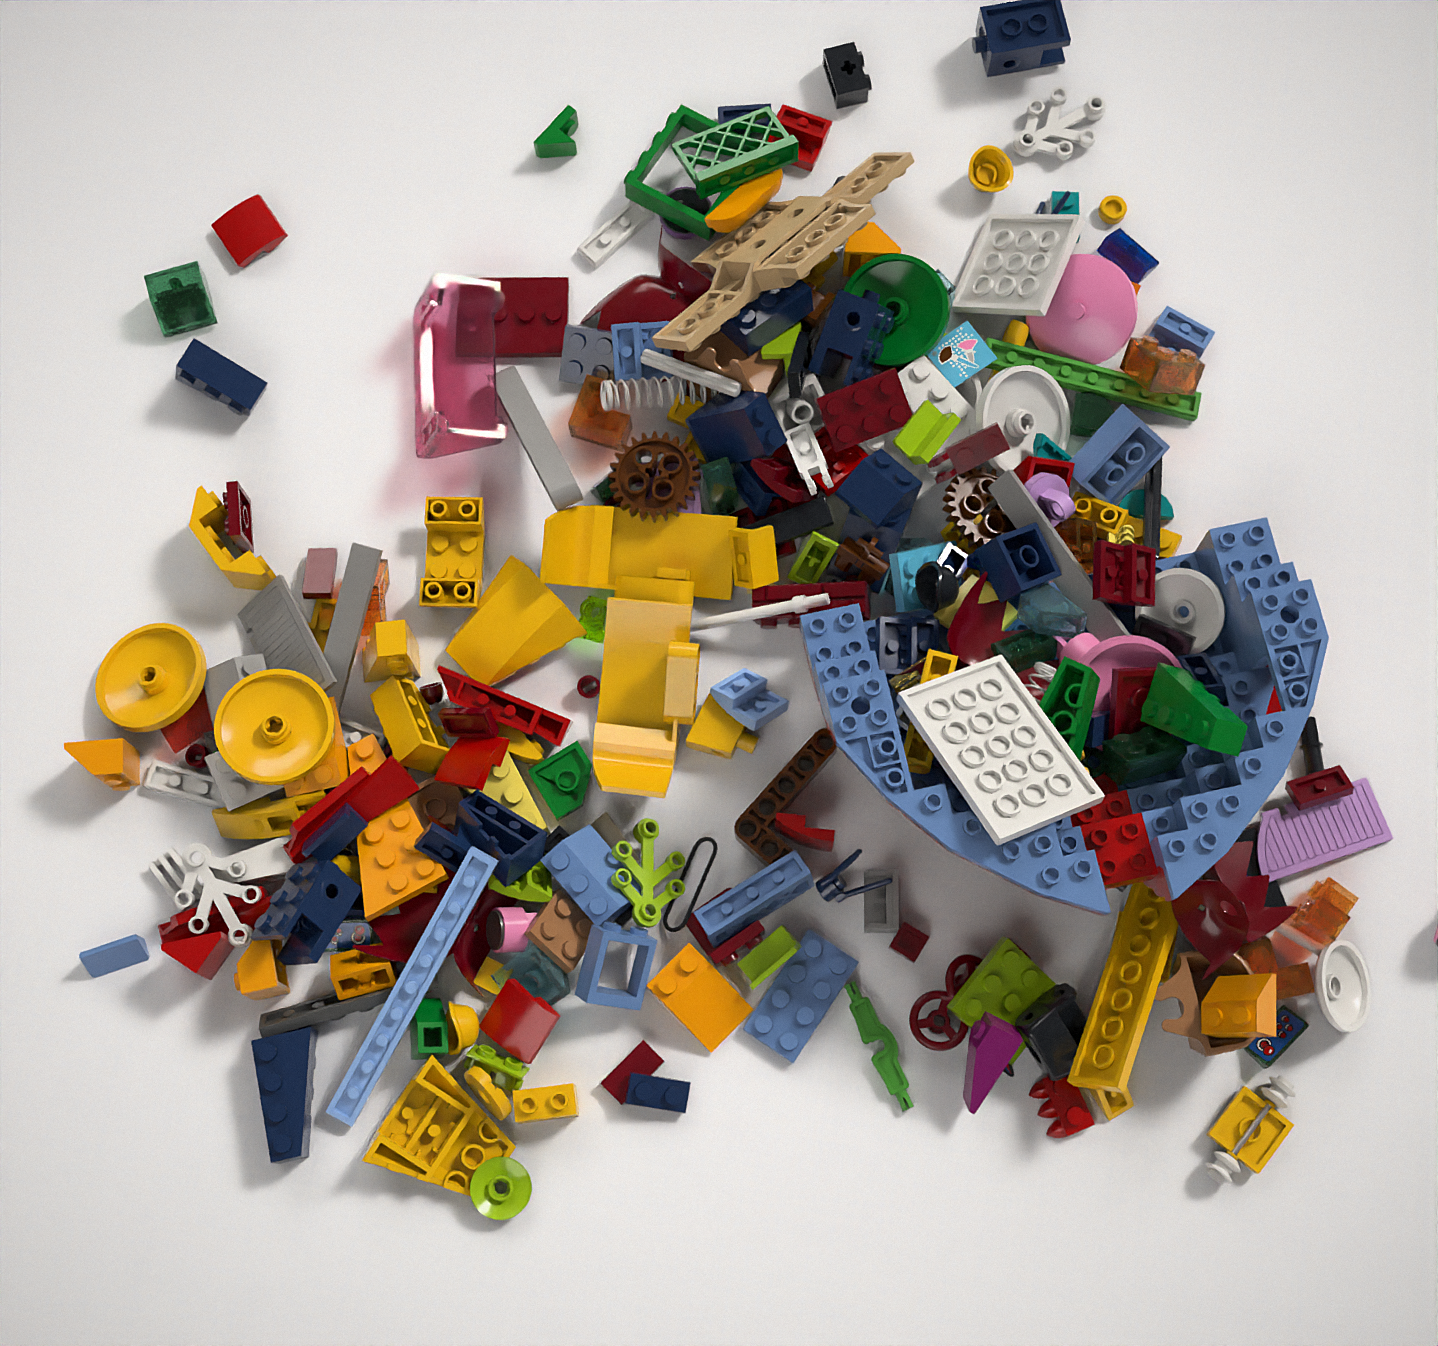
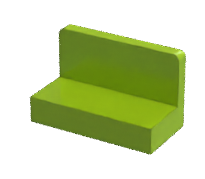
M801 322L795 323L762 347V359H784L786 376L798 334L803 332Z
M925 400L894 438L893 444L914 465L928 464L960 423L961 419L954 412L942 414L929 400Z
M782 924L740 960L737 965L751 980L752 983L749 986L753 990L799 951L802 946Z

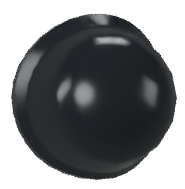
M930 561L918 569L915 576L916 592L920 602L928 610L936 613L955 603L959 594V584L956 575L950 568L941 566L936 561Z

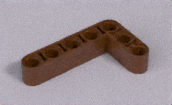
M827 728L819 729L813 734L735 822L734 834L736 840L766 867L794 851L769 828L775 823L776 812L784 813L836 754L837 746ZM820 739H828L832 742L833 746L828 750H822L818 747L817 742ZM801 760H809L814 767L806 772L799 769L798 763ZM783 781H789L795 788L790 793H783L778 786ZM766 802L774 805L775 811L772 814L765 815L760 812V805ZM744 824H751L755 827L756 832L752 836L746 837L739 832V829ZM767 843H773L778 848V852L773 856H767L762 852L761 848Z

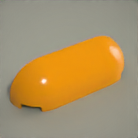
M782 168L744 182L704 218L706 225L720 233H729L741 228L778 193L783 181Z

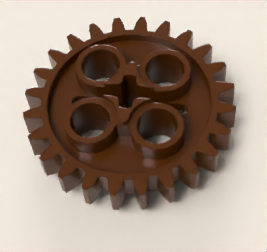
M653 431L652 438L648 439L643 432L642 440L639 442L634 437H631L633 444L631 447L622 444L623 454L615 452L614 455L618 463H610L611 470L614 472L608 474V478L614 483L610 484L609 487L611 492H616L613 495L615 502L622 501L620 504L621 509L625 511L630 508L629 513L632 518L639 512L643 522L648 515H651L653 523H656L658 515H662L663 519L668 521L669 512L678 517L677 508L679 506L685 510L688 509L686 499L695 501V496L691 491L700 490L699 484L695 482L701 479L700 472L696 471L700 468L699 461H693L696 455L694 451L688 452L689 446L687 442L679 446L680 440L678 436L670 441L668 432H665L662 438H658L657 432ZM660 454H663V456H662V458H661V460H660V462H659V464H658V462H657L658 456H659ZM649 456L652 458L647 464L638 463L642 457ZM670 463L679 464L676 470L668 471L665 469ZM657 468L660 476H655ZM654 476H655V478H654V480H653V486H652V482H651V480H650V477H654ZM641 482L644 484L640 490L633 491L630 489L634 483ZM651 488H652L651 498H650V499H646V497L648 496V494H649V492H650V490H651ZM662 489L671 490L667 497L658 496Z
M982 466L978 471L974 467L960 475H956L945 488L946 494L942 500L947 504L942 508V511L950 513L945 521L954 523L951 532L959 531L961 534L958 540L968 539L969 548L974 544L979 548L997 536L1016 530L998 503L977 525L973 523L974 519L994 499L988 487L999 478L995 468L987 473L985 466Z

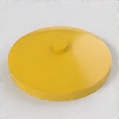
M154 623L131 631L109 650L98 670L95 692L101 711L117 726L132 732H150L170 725L190 709L203 688L207 671L204 651L199 642L188 631L174 624Z
M268 669L243 678L226 693L216 712L214 737L224 761L239 776L258 784L282 785L305 777L322 763L333 744L336 728L335 715L326 693L315 681L296 671Z

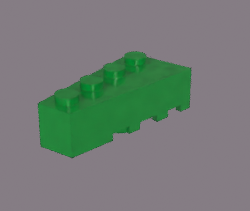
M1064 656L1039 706L1080 761L1100 678L1092 668Z
M1158 662L1147 699L1142 706L1140 721L1206 749L1238 757L1248 726L1229 708L1223 707L1219 703L1220 699L1215 695L1209 694L1205 690L1206 686L1200 681L1194 680L1191 672Z

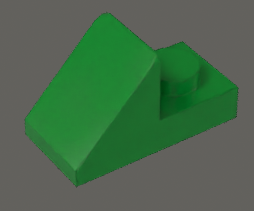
M567 105L536 138L533 143L537 157L541 159L577 155L576 143L570 138L576 132L579 125L577 110Z

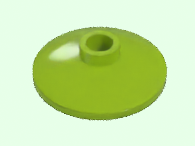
M494 1157L483 1162L474 1172L470 1183V1195L474 1206L481 1214L494 1220H506L518 1215L527 1206L532 1192L531 1178L526 1168L515 1159L509 1157ZM504 1182L507 1185L506 1191L504 1193H497L495 1191L496 1183Z

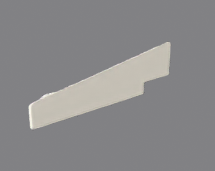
M292 835L282 836L223 858L231 861L234 859L244 861L247 865V872L242 877H232L225 870L211 867L210 869L216 879L242 886H259L286 880V873L295 863L287 855L283 845L292 839ZM349 843L338 854L353 855L351 844ZM312 856L311 858L307 859L302 863L313 862L318 860L314 856ZM235 863L232 867L233 872L239 874L242 871V865Z

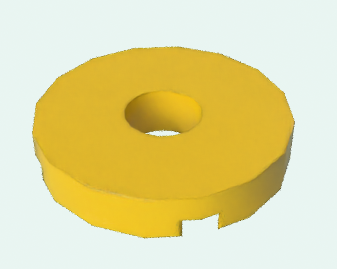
M473 1066L464 1073L468 1086L481 1104L497 1119L504 1120L512 1112L511 1104L501 1088H495L491 1083L493 1080L490 1075L478 1066Z

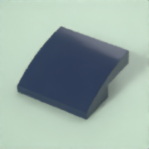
M879 616L876 619L875 653L879 669L885 670L886 677L921 678L918 671L903 675L899 674L925 661L928 649L939 651V620L911 616L908 620Z

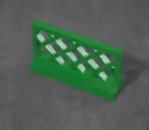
M769 106L671 144L672 151L695 184L696 193L701 200L798 161V140L794 135L789 136ZM765 117L770 122L768 127L755 124L757 120ZM737 128L746 130L744 136L731 134V132ZM751 131L764 134L763 139L749 138ZM770 135L781 138L773 143L767 142ZM711 138L722 139L719 146L707 143V140ZM727 141L740 143L738 150L726 148ZM745 145L758 148L750 152L743 151ZM688 147L697 149L695 156L683 153L682 150ZM703 150L716 153L713 160L700 156ZM721 154L734 157L725 162L719 161ZM697 164L709 167L697 173L694 170Z

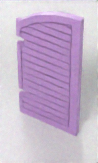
M1367 778L1351 782L1354 786L1353 794L1300 811L1292 802L1284 805L1287 814L1281 816L1278 808L1261 813V821L1256 838V860L1259 875H1269V882L1394 839Z

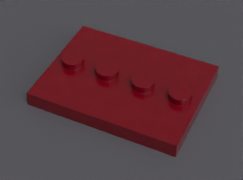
M483 277L459 279L458 358L562 357L565 326L569 323V277Z

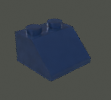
M881 448L858 464L837 489L835 495L877 530L914 506L923 482Z

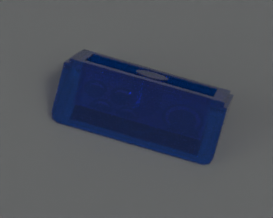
M1121 228L1106 236L1097 249L1101 256L1118 265L1130 281L1137 284L1143 281L1159 265L1158 260Z

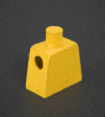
M709 693L686 738V747L722 758L732 759L737 747L753 754L759 738L745 732L747 727L730 716Z

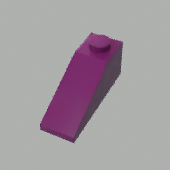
M986 1011L980 1020L978 1019L974 1022L968 1043L963 1099L969 1112L974 1115L1023 1042L1016 1026Z

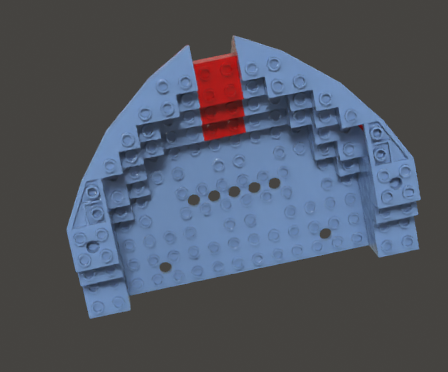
M1267 517L1209 529L1195 552L1156 560L1155 575L1173 568L1193 569L1209 577L1219 588L1223 596L1226 611L1223 629L1216 641L1200 653H1206L1226 687L1224 704L1221 705L1229 708L1248 726L1239 756L1209 750L1173 734L1168 739L1167 757L1112 761L1107 758V752L1096 747H1084L1085 758L1080 760L1084 767L1088 768L1090 776L1104 793L1105 797L1102 803L997 846L935 755L929 773L918 774L909 772L904 752L907 730L897 723L895 714L900 705L896 699L899 692L920 683L921 678L886 677L885 670L879 669L875 653L876 619L863 622L860 606L857 603L800 615L799 622L813 686L824 716L826 728L836 746L877 789L888 804L947 851L1036 896L1100 916L1111 913L1105 890L1143 882L1147 887L1154 889L1156 895L1165 897V900L1168 902L1173 901L1230 850L1285 774L1314 705L1329 636L1312 580L1299 581L1293 562L1281 564ZM1054 582L1047 583L1040 588L1007 600L1019 612L1020 616L1005 631L1034 629L1035 634L1039 633L1043 638V633L1049 629L1057 631L1068 625H1074L1077 629L1090 633ZM1183 606L1180 609V614L1183 617H1187L1189 609ZM928 609L890 616L907 620L911 616L935 619L934 613ZM1113 610L1131 635L1136 624L1135 614ZM939 623V652L951 654L947 642L949 629ZM1049 650L1050 656L1037 662L1059 659Z

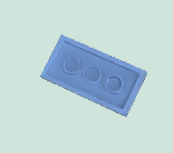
M808 929L800 941L802 948L789 958L743 1028L745 1032L791 1063L795 1062L859 963V961L810 929Z

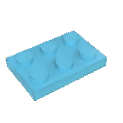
M946 541L889 554L897 612H907L925 607L920 602L916 592V573L926 562L937 561L948 542L957 547L956 541ZM961 578L958 582L959 587L962 585Z

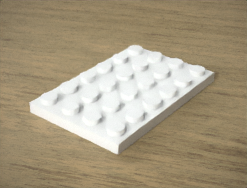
M1002 654L898 693L897 702L997 846L1102 803L1105 797L1104 793Z

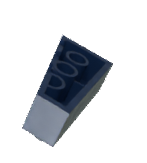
M312 1027L251 1041L271 1163L281 1164L309 1157L312 1120L311 1104L314 1094L313 1076L316 1066L315 1049L318 1039V1030Z

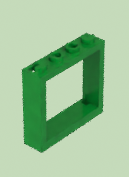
M681 104L675 113L671 112L668 116L666 126L662 132L658 131L655 134L649 150L642 152L634 171L630 170L624 179L625 197L693 234L710 241L716 231L706 225L704 218L742 184L722 191L704 216L642 182L682 126L698 134L720 124ZM734 131L731 132V134L740 135ZM718 138L709 139L717 145H720L722 139ZM727 141L725 147L738 150L740 143ZM745 145L743 151L750 152L758 148Z

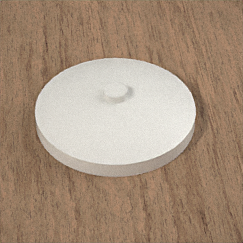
M1021 365L1006 368L989 380L978 401L976 432L997 422L1005 436L1010 449L988 460L996 471L1004 474L1007 470L1015 469L1028 456H1034L1033 443L1036 433L1045 434L1062 450H1066L1071 428L1069 406L1063 390L1050 374L1035 366Z

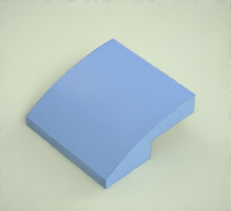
M746 668L739 670L710 688V694L730 716L752 731H756L786 712L789 700L766 689V678Z

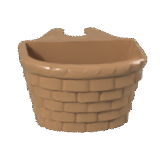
M720 330L705 338L698 349L684 353L685 363L738 381L742 384L741 390L764 392L767 399L783 376V359H762V348L751 356H747ZM686 380L687 384L690 387V381ZM693 382L696 396L701 399L700 384ZM705 387L707 396L705 403L712 399L711 388Z
M1197 950L1178 953V957L1170 972L1171 978L1157 989L1155 1000L1163 1001L1170 997L1177 998L1182 1016L1178 1019L1164 1020L1161 1024L1162 1029L1166 1032L1187 1037L1190 1049L1201 1053V1055L1204 1054L1205 1057L1247 1047L1256 1037L1221 1039L1201 1034V1002L1218 976L1254 974L1247 961L1242 959L1238 953H1235L1228 961L1202 980L1210 962Z

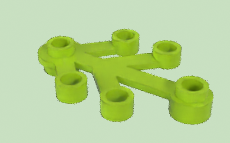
M645 818L633 828L634 838L641 843V867L631 856V845L627 841H619L613 846L612 855L625 868H620L613 873L611 882L623 892L633 905L632 918L634 922L640 927L650 928L660 921V909L670 900L677 899L685 892L684 883L679 879H673L666 884L665 891L653 899V887L672 871L675 872L685 865V857L678 851L672 852L666 857L665 863L654 871V840L659 835V825L655 820ZM619 847L625 851V855L619 851ZM672 858L677 860L678 865L674 864ZM618 875H621L625 882L620 881ZM632 876L641 886V895L630 884ZM672 885L678 889V893L673 890Z

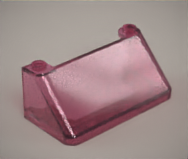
M434 273L415 305L413 339L415 445L417 458L433 459L499 445L507 438L508 424L504 422L502 416H497L494 316L498 309H502L504 304V294L500 293V282Z

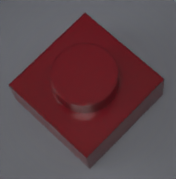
M904 921L888 948L914 964L930 936Z

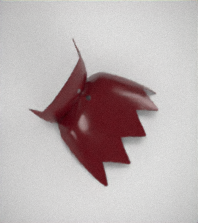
M661 225L657 254L660 276L647 274L634 276L603 298L580 323H584L598 312H600V319L597 329L612 331L611 325L671 322L710 289L712 281L667 250L660 243L662 236ZM678 283H682L684 288H681ZM675 294L676 299H671L670 295ZM673 350V358L684 362V353L686 351ZM686 382V396L690 397V387Z
M987 572L980 576L964 598L947 633L951 655L958 656L955 671L997 656L996 650L1021 639L1027 638L1032 646L1034 643V629L1002 631L1007 601L1000 603L999 600L987 603H978L988 575ZM1059 660L1042 662L1056 670L1060 665ZM925 661L899 675L918 671L922 676ZM1036 662L1014 671L1024 685H1033L1029 681L1028 675L1038 674L1034 669ZM1031 676V679L1038 686L1047 690L1050 682ZM1026 687L1033 697L1040 701L1042 700L1045 693L1035 688Z
M427 815L430 823L434 822L450 833L452 832L435 817ZM443 866L449 878L438 884L437 893L423 892L398 905L400 913L378 916L369 921V925L378 935L383 945H353V948L375 957L407 963L456 873ZM488 882L447 957L451 954L454 955L460 972L482 997L484 996L474 983V979L491 950L486 937L487 917L493 908L514 907L518 901L516 898L506 896L492 889L488 890ZM475 925H478V930L474 932Z
M1253 841L1235 842L1230 850L1202 875L1203 880H1196L1177 899L1171 901L1173 914L1183 934L1195 949L1210 962L1202 980L1228 961L1240 949L1244 940L1251 943L1263 937L1286 921L1297 909L1295 906L1264 907L1270 876H1246ZM1200 905L1205 907L1203 911L1198 909Z

